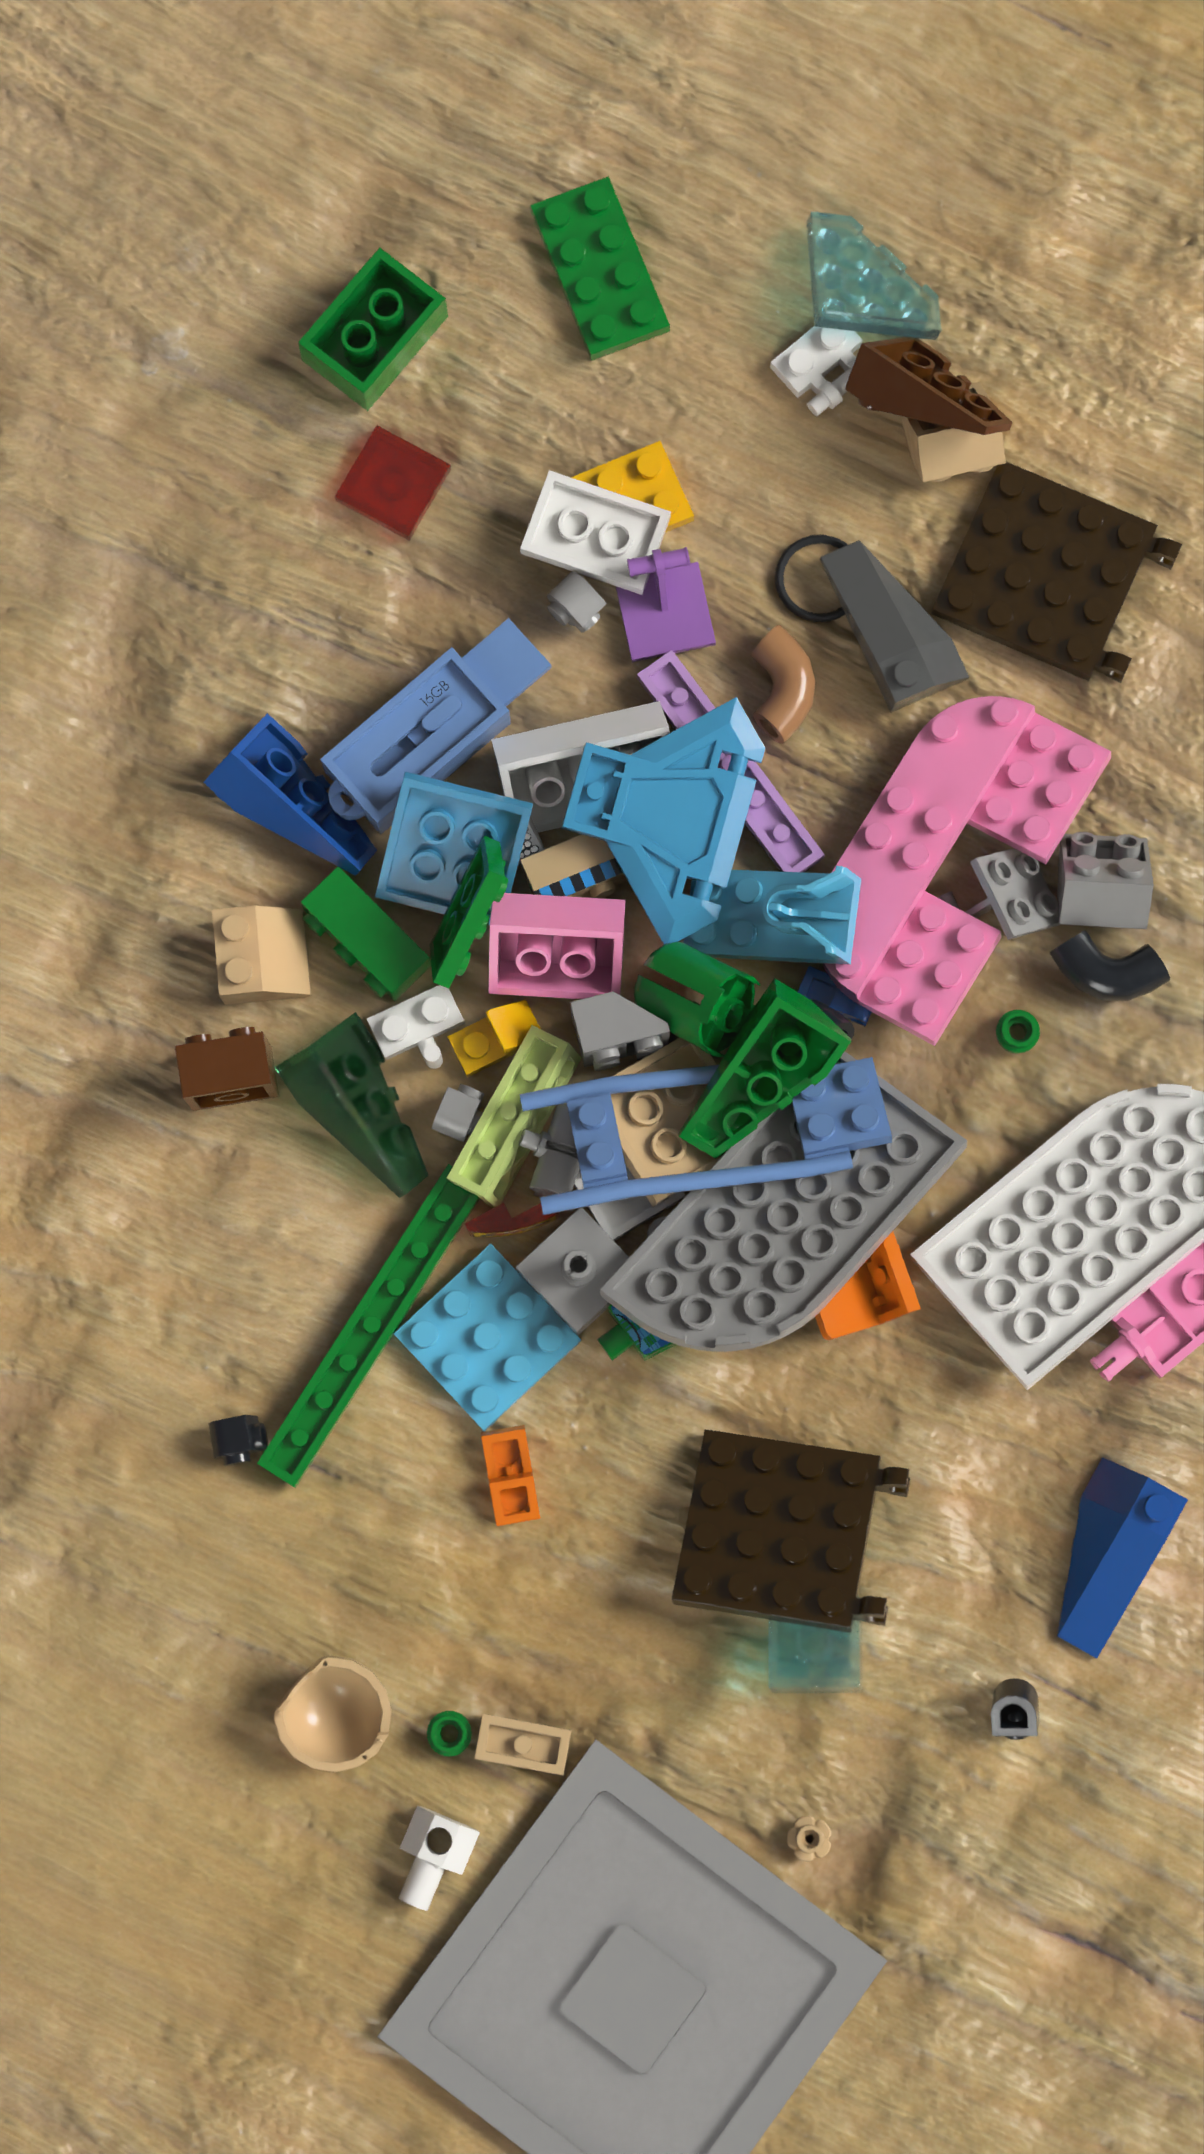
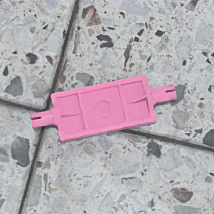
M1204 1242L1111 1320L1112 1324L1117 1328L1120 1337L1097 1356L1090 1359L1095 1370L1102 1367L1110 1359L1113 1361L1099 1373L1107 1382L1111 1381L1117 1373L1137 1357L1143 1359L1160 1379L1204 1342Z

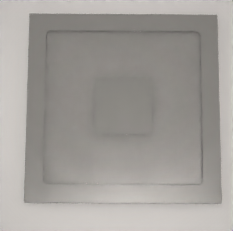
M595 1740L378 2035V2038L528 2154H750L884 1967L887 1960L606 1746Z

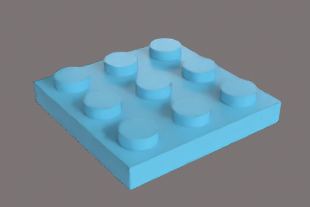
M491 1243L394 1333L400 1342L484 1432L581 1342V1339Z

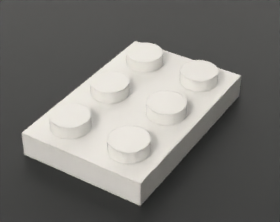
M549 470L523 539L520 553L642 595L650 573L630 578L627 559L652 555V550L660 548L671 517V511Z

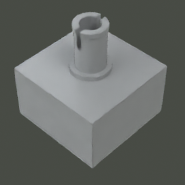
M581 1207L517 1265L516 1269L575 1334L579 1336L609 1307L610 1303L601 1297L600 1289L629 1257Z

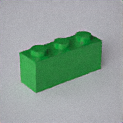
M339 866L301 901L302 907L307 913L302 918L303 921L319 937L326 932L337 943L333 951L350 968L357 963L367 973L363 981L380 998L387 994L395 1002L431 967L430 957Z

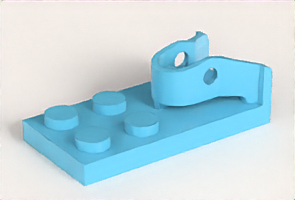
M836 866L835 871L832 873L731 870L727 888L713 885L709 902L722 905L718 920L684 938L683 943L713 958L851 965L861 878L843 866ZM696 880L691 881L690 896L693 895Z

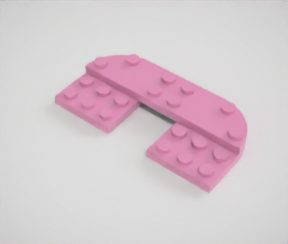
M987 696L968 699L948 707L931 719L911 744L836 866L848 868L860 877L861 887L851 965L822 963L833 983L852 1001L935 1046L1002 936L1000 930L926 892V888L966 824L1046 865L1110 761L1111 751L1035 713L1034 705L1014 698Z

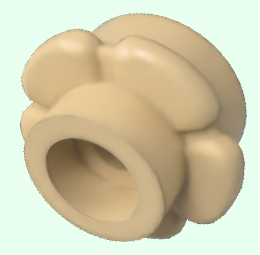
M803 1816L795 1821L794 1828L789 1829L787 1843L790 1848L794 1849V1855L798 1859L810 1862L815 1857L823 1858L831 1848L829 1841L831 1830L823 1820L817 1821L812 1816ZM808 1834L814 1836L812 1843H807L805 1840Z

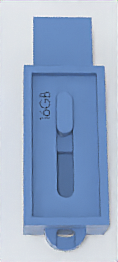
M509 618L462 658L451 647L320 759L324 772L333 781L328 793L333 811L346 820H356L364 816L380 835L392 826L404 773L409 772L441 781L447 779L511 724L507 706L552 668L551 664ZM341 795H346L353 803V806L347 805L342 800Z

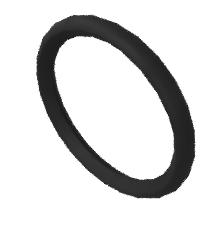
M811 535L801 538L783 552L777 563L775 587L779 598L787 609L804 620L829 622L839 619L845 615L842 607L828 613H813L797 606L786 592L784 571L794 553L805 546L827 544L840 549L848 544L836 537L827 535Z

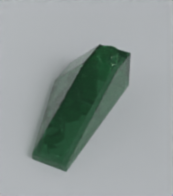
M355 1012L297 1050L274 1068L298 1104L400 1198L429 1175L411 1128L401 1122L394 1103L400 1099L395 1086H387L380 1067L381 1064L385 1063L382 1052Z

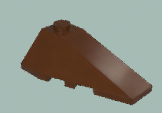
M916 336L861 343L845 386L846 391L858 398V403L861 406L872 411H882L981 435L1008 431L1013 423L986 396L971 393L969 388L972 382L965 375L954 376L949 371L952 363L943 354Z

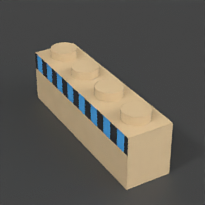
M583 834L520 860L521 869L533 895L604 898L617 890L615 885L627 881L606 841Z

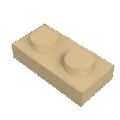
M483 1713L474 1759L564 1775L572 1730Z

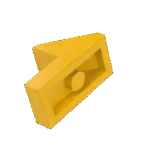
M526 999L490 1009L485 1012L486 1018L447 1036L467 1078L516 1054L532 1025L540 1029Z

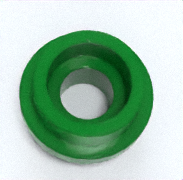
M1012 1010L1005 1013L996 1026L998 1043L1010 1053L1021 1054L1031 1050L1036 1045L1040 1036V1027L1036 1018L1024 1010ZM1014 1025L1021 1026L1025 1031V1037L1020 1040L1012 1038L1009 1033L1010 1027Z
M441 1712L434 1716L428 1725V1743L440 1755L456 1756L462 1753L471 1742V1725L467 1718L459 1712ZM450 1724L457 1728L458 1737L454 1742L443 1740L441 1730L445 1725Z

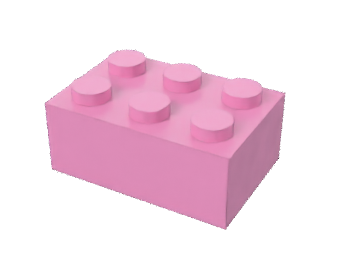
M504 893L500 902L493 901L489 940V994L585 999L613 991L620 995L625 900Z

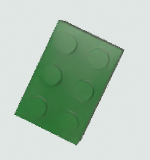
M379 247L300 339L298 345L302 361L368 411L448 318L446 298Z

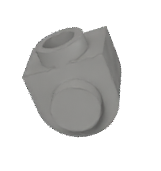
M571 571L547 595L551 603L547 607L550 614L563 626L567 624L576 626L581 633L590 629L599 620L601 615L598 612L607 604L596 590L574 571Z
M460 1084L458 1090L448 1087L435 1116L432 1129L465 1142L483 1114L479 1109L484 1093Z

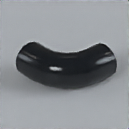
M1084 930L1050 952L1060 971L1078 990L1100 1000L1129 1001L1148 994L1170 981L1169 973L1163 961L1149 944L1143 945L1125 957L1110 958L1097 948L1088 932Z

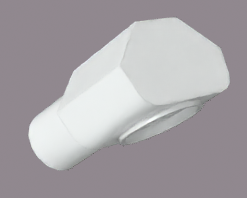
M417 1806L400 1846V1849L416 1857L398 1899L428 1911L444 1870L446 1869L460 1875L463 1874L480 1832L432 1810ZM433 1828H444L450 1833L452 1845L447 1852L437 1853L430 1849L427 1837Z

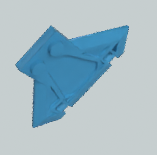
M737 697L631 755L587 742L583 748L561 828L606 841L663 945L665 943L678 942L715 922L719 917L722 905L709 902L713 885L727 888L757 781L744 776L748 760L762 763L765 752L762 741ZM721 753L731 755L728 770L717 768ZM686 878L696 880L692 896L682 894Z

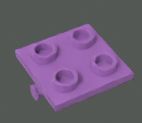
M687 547L663 553L661 549L652 550V555L627 559L630 578L650 573L642 595L615 586L632 662L660 657L671 650L674 653H680L716 645L698 562L690 563Z

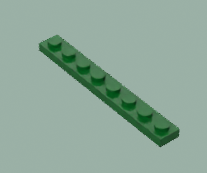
M450 1164L446 1166L257 1462L258 1465L294 1488L298 1486L480 1199L477 1195L451 1183L447 1179L453 1167Z

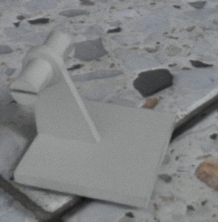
M1012 848L981 856L970 861L987 899L967 910V914L977 918L993 909L1008 940L1060 925L1057 899L1050 892L1036 859ZM952 891L938 897L960 909Z

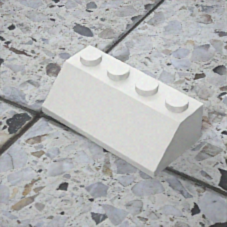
M657 701L500 737L491 741L503 795L533 803L531 818L539 833L562 826L586 742L631 755L668 735L670 731L661 703Z

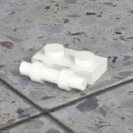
M833 310L772 360L770 368L797 398L811 388L816 396L807 403V406L815 416H818L828 407L833 409L843 401L842 396L847 392L845 386L856 359L853 353L860 348L863 340L836 310ZM838 365L845 370L832 383L824 378Z

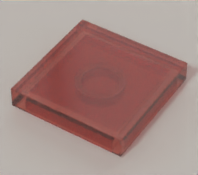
M376 425L337 491L335 500L410 541L450 473L451 464Z

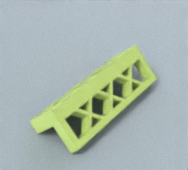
M533 1025L531 1026L447 1176L451 1183L477 1195L484 1203L498 1210L531 1151L519 1146L523 1130L526 1129L540 1134L555 1107L554 1105L523 1111L520 1094L568 1084L582 1059L568 1042Z

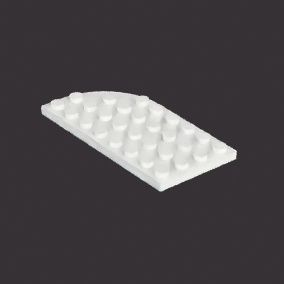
M1157 1084V1087L1141 1088L1129 1092L1128 1090H1123L1096 1102L1077 1115L910 1254L912 1261L1027 1390L1204 1242V1092L1194 1090L1192 1086Z

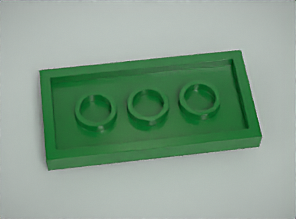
M609 176L530 205L531 214L591 361L670 332V324Z

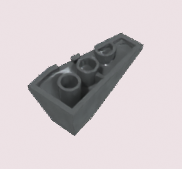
M860 540L820 557V561L844 609L845 615L890 713L969 679V675L952 638Z

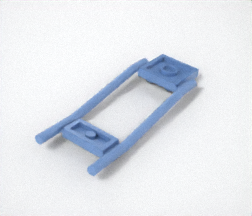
M873 1057L835 1064L826 1078L815 1086L811 1084L793 1098L791 1104L805 1160L628 1180L611 1094L708 1084L719 1065L603 1077L520 1094L523 1111L567 1103L584 1189L540 1197L543 1215L631 1197L805 1178L852 1169L853 1164L850 1151L892 1143V1134Z

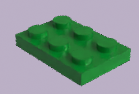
M483 836L429 945L433 983L448 989L455 976L461 977L466 971L471 957V952L468 950L474 938L480 940L483 937L489 923V915L487 913L493 901L500 902L508 885V878L505 877L504 872L505 860L502 859L500 842Z

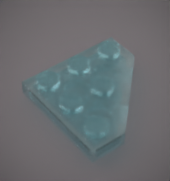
M811 211L807 220L814 327L937 340L941 332L938 295L928 285L925 284L921 287L905 273L907 266L883 244L880 247L873 244L862 233L864 227L852 216Z

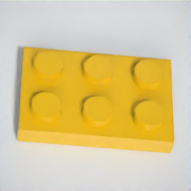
M661 441L571 477L671 511V517L665 533L694 521V514Z

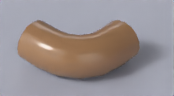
M779 624L759 642L751 653V657L768 672L773 682L772 693L753 713V718L766 735L777 743L783 744L796 732L810 712L813 705L816 682L810 658L796 639Z

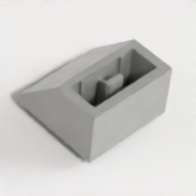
M1088 832L1064 834L1059 842L1057 890L1059 924L1147 929L1154 886L1147 838H1137L1128 834L1117 837L1097 836Z
M614 991L570 1002L571 1018L584 1068L594 1065L595 1071L610 1069L620 1065V1058L636 1055L637 1060H642L669 1044L670 1030L667 1022Z

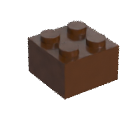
M255 1027L233 1029L229 1031V1037L213 1040L210 1034L194 1035L185 1038L186 1044L175 1046L182 1097L193 1111L279 1097L272 1046L264 1032H256Z

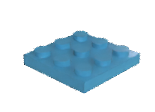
M405 772L375 897L445 914L483 836L500 842L502 859L505 860V877L508 878L505 893H511L533 803ZM491 905V907H490V909H489V911H488V913H487V915H489V923H488L489 926H490L492 905Z

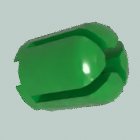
M665 943L652 952L643 965L704 995L701 1003L698 1004L638 974L634 986V1004L667 1022L670 1033L699 1047L712 1056L724 1057L725 1055L719 1052L732 1044L754 1008V983L759 986L760 983L755 977L739 971L685 943Z

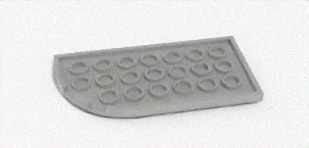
M844 1052L836 1064L855 1061L856 1059L847 1052ZM877 1075L892 1134V1143L850 1151L853 1164L852 1169L805 1178L690 1191L600 1289L601 1297L649 1333L665 1341L691 1349L714 1352L738 1351L766 1345L786 1337L813 1319L831 1301L967 1148V1140ZM789 1104L782 1110L780 1108L761 1121L757 1129L732 1146L710 1170L805 1160L792 1104Z

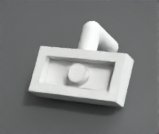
M441 985L367 1018L386 1060L418 1046L427 1066L432 1069L439 1068L443 1063L440 1048L436 1045L434 1038L465 1024L450 990Z

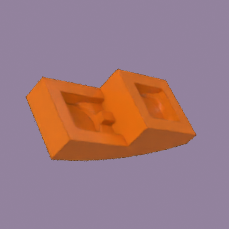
M520 1425L481 1432L496 1526L540 1519L525 1426Z

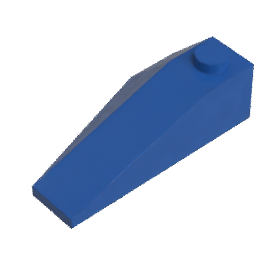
M267 713L203 783L235 812L356 875L375 854L377 849L356 820L343 819L333 811L327 793L331 785L323 775L317 777L303 760L307 756V752L302 745Z
M1101 1458L1080 1497L1067 1583L1065 1584L1057 1630L1058 1638L1090 1656L1098 1658L1166 1542L1188 1499L1147 1476Z

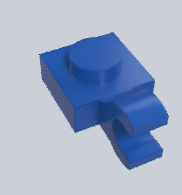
M811 966L808 967L798 992L808 999H816L840 1012L846 1019L866 1027L872 1012L844 995L827 973Z

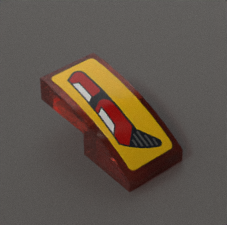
M502 1203L464 1224L469 1235L472 1237H502L542 1227L559 1219L560 1214L556 1212L543 1215L542 1206L539 1203L512 1218L505 1204Z

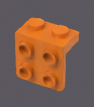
M893 1231L831 1301L815 1316L820 1333L824 1339L833 1340L890 1322L921 1309Z

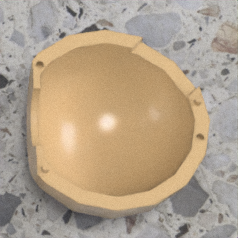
M328 1655L312 1664L290 1688L277 1706L274 1720L281 1742L295 1759L316 1770L340 1772L359 1767L378 1753L389 1735L392 1710L385 1687L370 1668L352 1658Z

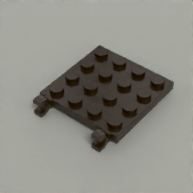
M1006 462L996 467L931 614L1087 681L1090 680L1095 670L1121 683L1132 658L1118 652H1106L1103 648L1143 558L1146 557L1168 569H1172L1182 544L1168 538L1153 537L1158 525Z
M705 1429L674 1583L673 1604L852 1633L854 1620L886 1626L888 1614L887 1598L875 1596L858 1598L876 1491L908 1497L910 1486L909 1469L900 1467L880 1469L881 1456Z

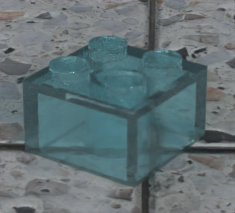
M768 1620L769 1689L772 1693H863L862 1621L854 1620L852 1633Z

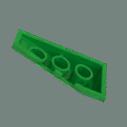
M774 978L742 1025L678 1133L679 1137L716 1159L757 1129L758 1124L780 1108L782 1110L791 1104L793 1098L811 1084L815 1086L826 1078L852 1042L851 1038L812 1000Z

